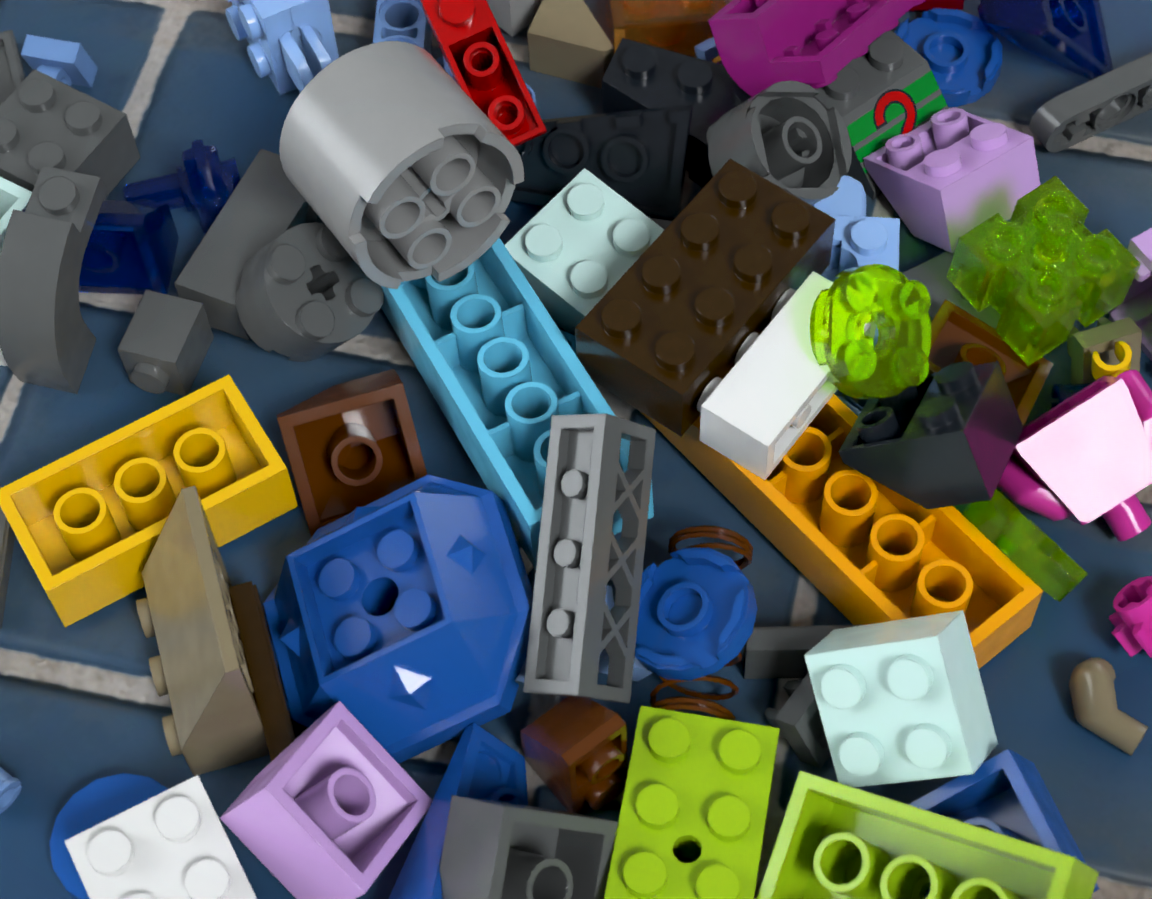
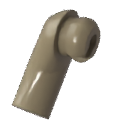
M1091 657L1077 664L1072 671L1069 681L1075 719L1082 727L1132 756L1149 727L1118 709L1114 680L1116 679L1114 668L1108 661L1099 657Z

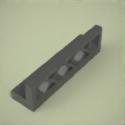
M607 413L552 415L523 692L630 703L656 429ZM621 438L630 441L628 469L625 473L619 463ZM617 509L623 520L621 538L616 541L612 532L613 517ZM610 579H612L616 588L615 603L611 610H609L605 601L607 583ZM605 648L609 656L607 685L597 684L600 653Z

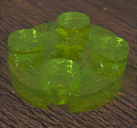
M882 264L853 267L837 274L835 277L839 278L833 282L830 289L821 290L814 301L810 317L812 351L819 366L828 365L832 375L839 381L832 382V384L840 392L857 399L892 397L898 395L909 386L921 384L929 371L928 357L932 338L931 322L928 313L931 299L927 288L920 281L908 280L900 271ZM875 321L878 327L879 335L875 347L873 338L864 334L865 323Z
M997 489L991 500L970 503L962 511V514L992 543L994 542L1010 557L1009 559L1056 601L1061 602L1088 575L1052 538L1031 519L1024 516Z

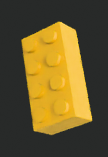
M229 374L0 488V507L65 628L145 587L142 576L143 568L181 489L196 486L219 548L298 507V503L286 465Z

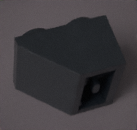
M998 361L974 366L971 362H957L946 366L936 373L912 377L909 373H898L877 383L838 452L844 464L926 509H934L991 500L1024 428Z

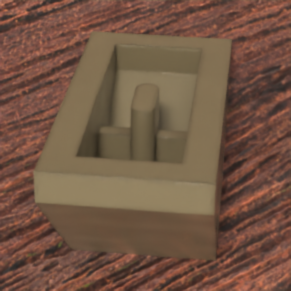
M542 0L527 31L530 70L602 88V78L614 56V47L584 0Z

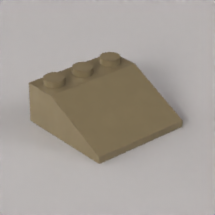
M196 486L181 489L143 568L142 576L147 597L136 600V605L145 637L156 636L160 655L150 657L149 665L159 697L169 694L173 714L162 717L163 729L172 757L183 754L193 775L196 776L270 754L229 591L232 583Z

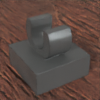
M808 672L802 681L790 680L785 683L783 688L788 694L789 699L780 711L768 707L764 715L772 727L780 728L779 736L787 739L800 761L822 768L831 753Z

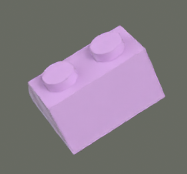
M338 701L258 773L223 813L220 819L296 899H356L366 893L428 811L433 800L352 713Z

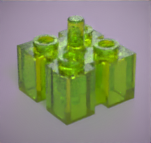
M1057 176L1052 177L1017 200L1010 222L1005 221L997 213L961 236L947 274V279L978 312L991 305L1001 315L995 331L1027 366H1030L1064 343L1076 319L1086 328L1123 303L1141 265L1107 228L1098 234H1092L1086 228L1084 222L1089 209Z

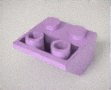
M953 107L938 111L931 117L930 121L909 133L890 138L884 147L863 158L866 170L911 234L950 253L965 246L968 237L979 238L1043 200L1033 136L1008 128L1004 124L970 114L960 108Z

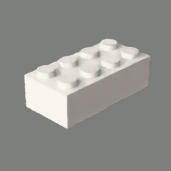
M198 775L64 841L90 899H257Z

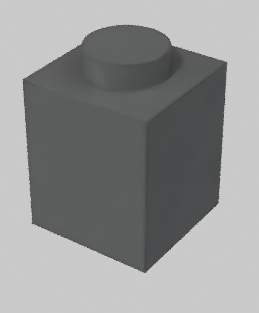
M150 290L145 291L117 349L130 383H134L140 389L154 394H162L167 391L183 396L188 395L214 338L204 304Z

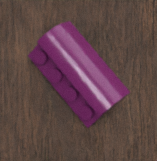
M732 0L708 21L725 69L736 84L753 97L769 86L781 81H798L808 84L814 89L831 84L837 79V73L848 63L866 54L869 50L868 46L884 32L895 28L899 24V19L906 12L926 0Z

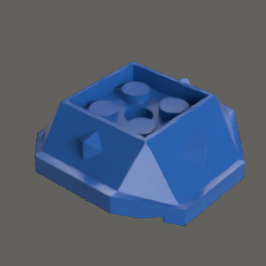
M428 474L363 507H356L353 512L317 529L305 546L286 555L279 582L263 603L292 720L308 728L331 706L340 701L399 764L462 735L465 727L472 723L481 726L511 712L519 686L515 681L527 658L533 590L504 501L493 491ZM397 598L394 607L388 612L389 606Z

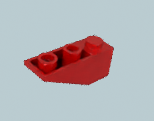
M420 0L427 21L456 83L513 146L516 147L547 133L487 0Z

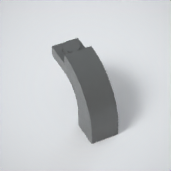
M42 165L25 212L14 209L12 211L0 255V348L8 367L21 382L74 394L78 393L97 340L83 321L81 315L79 280L84 253L108 189L101 177Z

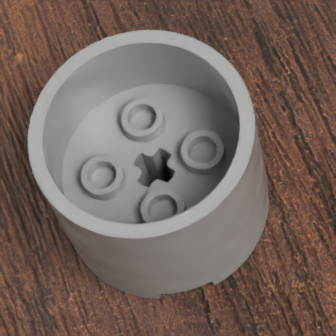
M384 41L365 45L346 53L330 63L298 95L287 114L281 131L280 161L288 179L365 275L373 282L391 289H398L401 282L421 279L430 275L439 283L459 273L480 258L497 241L510 223L504 212L512 198L515 185L524 181L523 162L513 144L430 53L417 45L407 42Z

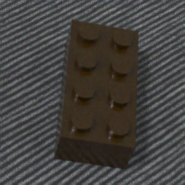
M729 159L575 327L576 355L594 382L682 437L701 415V412L697 410V404L706 386L715 377L724 379L735 366V358L742 343L752 332L761 334L769 325L773 310L784 292L789 288L797 291L813 271L821 275L830 265L836 219L736 161Z

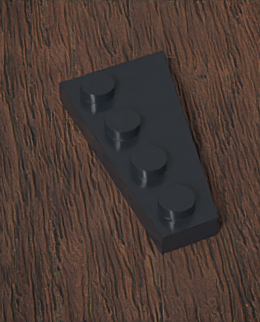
M693 104L542 120L547 133L515 147L523 162L524 181L515 185L510 201L546 206L585 168L649 218L673 221L681 212Z

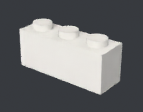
M814 271L797 291L793 288L786 290L773 310L769 325L761 334L752 332L739 348L735 358V366L724 379L720 377L712 379L702 392L697 404V410L701 412L699 441L761 479L766 480L873 346L879 308Z

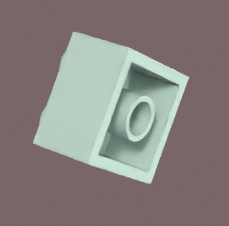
M584 168L505 244V247L554 322L566 332L575 335V327L660 236L664 229Z
M963 610L835 629L804 655L838 783L854 788L971 775L977 771L998 745Z

